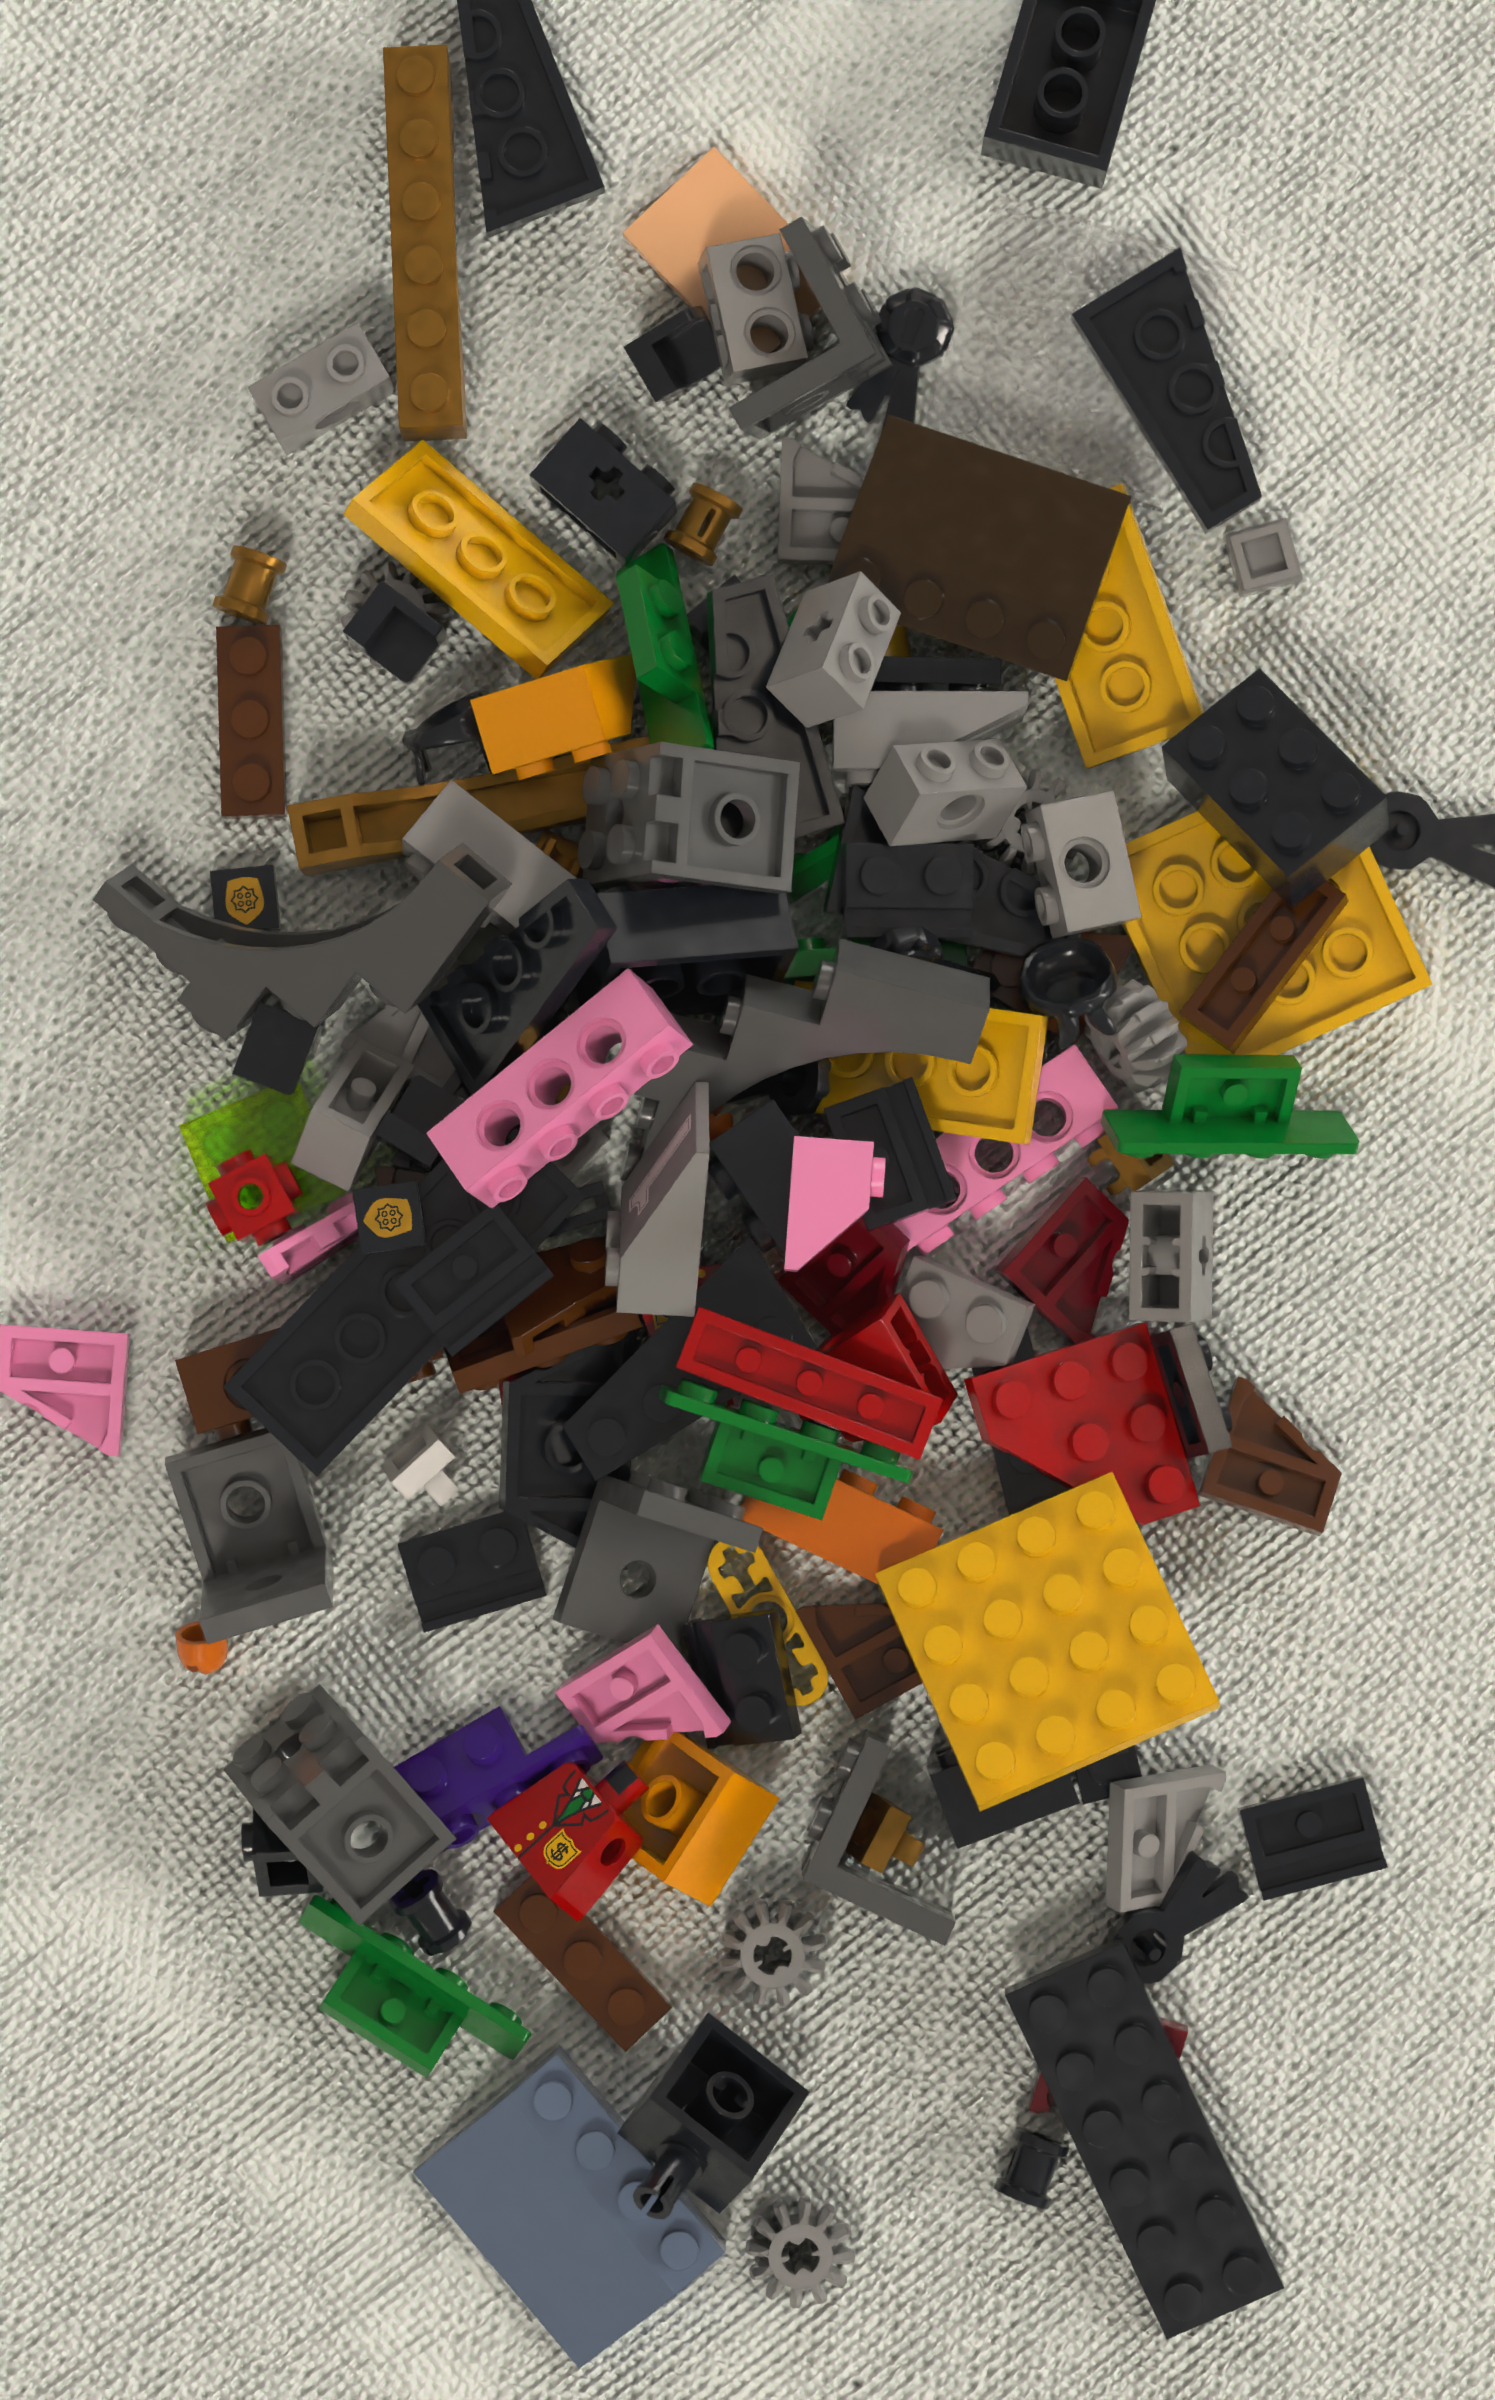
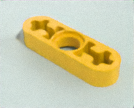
M718 1542L709 1555L708 1571L731 1614L751 1612L761 1602L771 1601L779 1604L784 1609L787 1615V1625L782 1632L784 1644L795 1633H798L804 1645L791 1648L792 1652L802 1666L813 1663L817 1669V1673L810 1678L812 1690L802 1694L797 1686L793 1687L796 1705L804 1706L813 1703L821 1697L827 1687L828 1671L759 1545L757 1546L756 1553L751 1552L755 1561L748 1566V1573L755 1585L764 1577H767L773 1589L752 1595L742 1607H738L732 1595L745 1592L741 1583L735 1575H729L724 1578L719 1571V1567L726 1562L723 1551L732 1547V1545ZM734 1546L739 1554L747 1552V1550Z

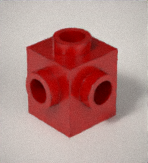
M251 1149L233 1156L216 1167L221 1177L208 1183L214 1198L205 1202L222 1236L233 1232L237 1241L247 1243L254 1239L257 1246L261 1247L292 1230L288 1221L302 1214L295 1199L303 1195V1191L286 1160L276 1165L273 1158L268 1154L264 1153L255 1158ZM248 1185L259 1186L263 1193L262 1203L255 1209H246L240 1202V1193Z

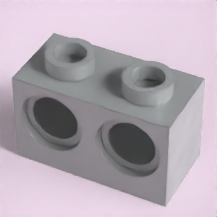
M781 234L706 247L697 264L725 386L785 375L804 365L808 359L807 351H812L814 348L813 332L807 313L798 314L793 290L800 287L798 264L791 251L784 252ZM745 265L758 268L766 278L767 287L758 291L745 288L737 278L736 269ZM757 327L771 329L779 337L781 349L773 353L759 350L751 340L750 330Z

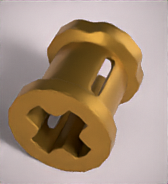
M693 482L689 490L692 499L676 529L667 530L663 540L693 560L713 566L717 560L714 550L730 520L739 519L743 509L736 502L716 490ZM707 514H709V515H708V518H707V520H706V522H705V524L703 525V527H702V529H701V531H700V533H699V535H698V531H699L701 525L703 524V522H704V520H705Z
M233 545L230 555L235 561L223 595L215 596L212 606L239 619L266 625L269 615L265 612L271 590L276 576L285 573L287 564L260 551Z

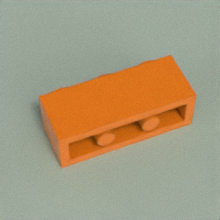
M843 1469L839 1480L836 1479L822 1520L745 1496L741 1505L747 1508L743 1518L744 1521L762 1527L764 1531L876 1584L878 1582L875 1573L936 1548L944 1531L931 1524L936 1514L935 1511L904 1496H901L897 1507L874 1497L878 1484L847 1469Z

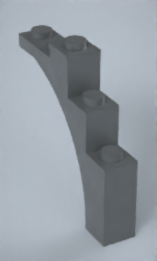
M462 842L441 857L417 887L400 903L363 921L333 929L308 932H275L241 927L210 918L179 904L133 864L106 880L92 900L107 912L110 921L124 932L134 934L153 950L158 961L166 969L184 976L190 982L177 1001L191 1012L193 1019L199 1026L211 1033L218 1034L227 1041L252 1022L259 1002L265 1004L272 993L280 998V1002L287 1012L298 1019L306 1020L315 1028L341 1008L362 978L369 983L372 993L379 1000L387 1005L397 1007L406 1014L431 994L512 883Z
M839 938L832 962L821 959L812 991L746 974L740 996L728 995L720 1025L671 1013L693 1043V1046L680 1055L678 1063L671 1071L659 1078L651 1079L634 1093V1095L642 1097L636 1127L645 1130L640 1145L628 1144L621 1168L620 1180H627L695 1081L709 1082L710 1115L735 1095L766 1078L790 1068L825 1058L857 1053L897 1052L929 1055L971 1064L989 1013L990 978Z

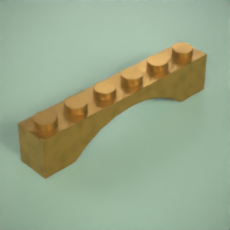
M447 45L383 47L399 429L404 442L421 441L422 439L424 441L467 439L465 377L456 247L451 61Z
M649 736L610 743L612 753L648 745L650 740ZM572 754L555 758L553 762L556 770L523 780H518L516 770L512 769L497 775L489 773L452 781L521 835L544 831V829L551 830L586 823L587 804L583 799L582 787L591 759L575 763ZM450 781L398 789L350 793L287 805L299 869L305 876H311L407 857L403 854L402 838Z

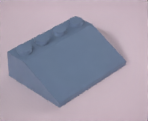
M559 2045L420 2164L413 2173L580 2369L676 2296L725 2254L726 2240L685 2192L682 2193L674 2205L669 2217L665 2219H655L646 2215L658 2198V2194L652 2195L642 2210L636 2206L633 2193L637 2186L643 2182L655 2163L617 2134L625 2121Z

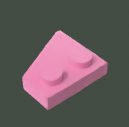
M352 1191L326 1208L328 1216L309 1227L301 1224L293 1228L290 1232L274 1241L272 1248L258 1255L271 1278L284 1285H288L359 1239Z
M0 1324V1392L40 1413L47 1420L64 1430L70 1431L98 1448L104 1454L121 1457L131 1334Z
M659 1624L563 1681L555 1692L578 1724L584 1726L595 1743L622 1742L627 1737H638L645 1741L667 1740L673 1732L704 1731L705 1738L717 1737L724 1733L731 1723L729 1717Z

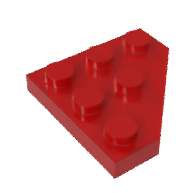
M1146 1322L1136 1323L964 1379L982 1441L1003 1453H1010L1037 1468L1038 1472L1071 1490L1113 1472L1137 1525H1145L1201 1506Z

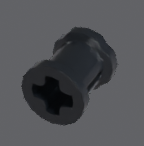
M433 1869L421 1870L393 1895L389 1901L395 1914L408 1918L420 1935L418 1939L420 1948L429 1956L445 1953L458 1945L466 1937L472 1925L471 1918L467 1912L460 1908L455 1909L442 1891L443 1880L438 1872Z
M1016 2127L1013 2134L1017 2141L1005 2177L997 2178L994 2189L1028 2205L1048 2209L1051 2198L1046 2193L1059 2158L1067 2157L1070 2147L1042 2133Z

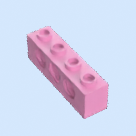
M627 968L426 1134L465 1191L490 1208H493L498 1203L508 1201L521 1193L526 1187L528 1179L550 1161L561 1159L569 1154L577 1145L578 1138L600 1120L609 1119L618 1114L628 1103L629 1097L648 1081L659 1078L671 1071L678 1063L680 1055L693 1046V1043L654 989ZM622 1042L618 1055L610 1062L605 1063L609 1050L614 1045ZM571 1083L567 1097L560 1103L555 1104L559 1091ZM520 1124L517 1137L511 1143L505 1145L508 1133Z
M1076 1044L1041 1067L1036 1103L1048 1101L1059 1107L1063 1115V1126L1060 1132L1053 1136H1041L1032 1130L1030 1145L1005 1142L1011 1152V1160L1005 1170L992 1173L985 1171L978 1165L975 1158V1148L978 1142L984 1138L943 1133L935 1139L946 1171L957 1183L958 1197L956 1202L948 1208H932L929 1211L894 1223L910 1239L907 1252L917 1246L921 1254L925 1256L955 1235L948 1224L969 1210L975 1220L979 1219L1007 1200V1197L1001 1190L1003 1186L1021 1174L1028 1184L1032 1183L1060 1163L1053 1152L1075 1138L1079 1146L1083 1148L1105 1133L1100 1123L1103 1110H1116L1118 1106Z

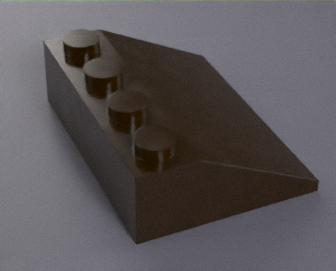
M888 414L843 534L827 583L861 571L901 612L897 622L898 625L1068 681L1132 496Z

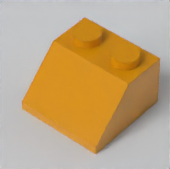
M632 654L580 665L470 700L492 775L515 769L518 780H523L556 770L552 757L572 752L575 763L612 753L608 740L631 734L636 683Z
M673 1732L667 1740H643L629 1764L650 1788L623 1812L643 1838L641 1848L632 1858L664 1883L711 1907L780 1798L748 1774L683 1732Z

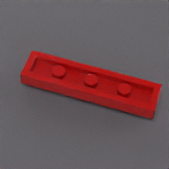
M698 1306L676 1364V1368L918 1460L921 1459L943 1401L941 1397L701 1306Z

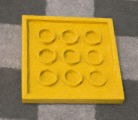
M1198 811L1126 843L1142 917L1122 924L1132 942L1133 950L1149 985L1154 988L1157 997L1161 1001L1168 1002V1008L1173 1017L1180 1020L1178 1024L1179 1031L1187 1040V1047L1184 1049L1186 1054L1280 1055L1433 985L1370 847H1368L1327 880V882L1345 893L1349 902L1236 1052L1232 1054L1185 1021L1179 1011L1272 888Z
M1113 1472L875 1573L878 1585L980 1812L1220 1708V1701Z

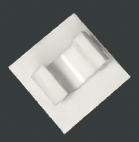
M428 1423L381 1465L389 1481L407 1500L423 1487L442 1506L460 1490L453 1482V1478L444 1469L455 1456L446 1442Z

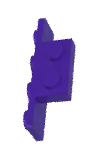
M498 1706L394 1766V1769L457 1838L444 1850L446 1851L449 1848H459L470 1843L477 1837L479 1831L491 1825L487 1818L494 1811L564 1763L575 1762L588 1773L591 1766L603 1759V1755L583 1725L572 1728L527 1754L508 1716Z

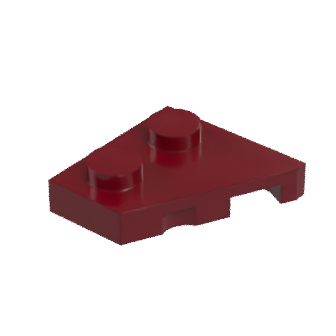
M1077 1175L994 1270L1026 1301L1035 1304L1034 1309L1070 1344L1096 1337V1335L1091 1334L1092 1326L1101 1296L1107 1297L1114 1275L1113 1259L1116 1253L1121 1250L1129 1219L1087 1177Z
M860 1217L798 1272L786 1271L777 1281L832 1335L896 1293L910 1239L894 1223L867 1232L863 1218Z

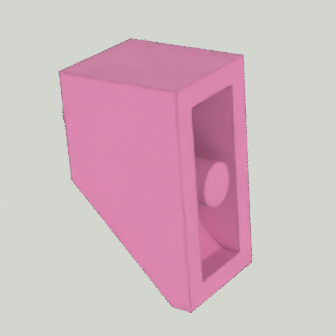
M794 1136L784 1271L798 1272L869 1210L870 1197L883 1198L886 1158L873 1157L874 1142Z

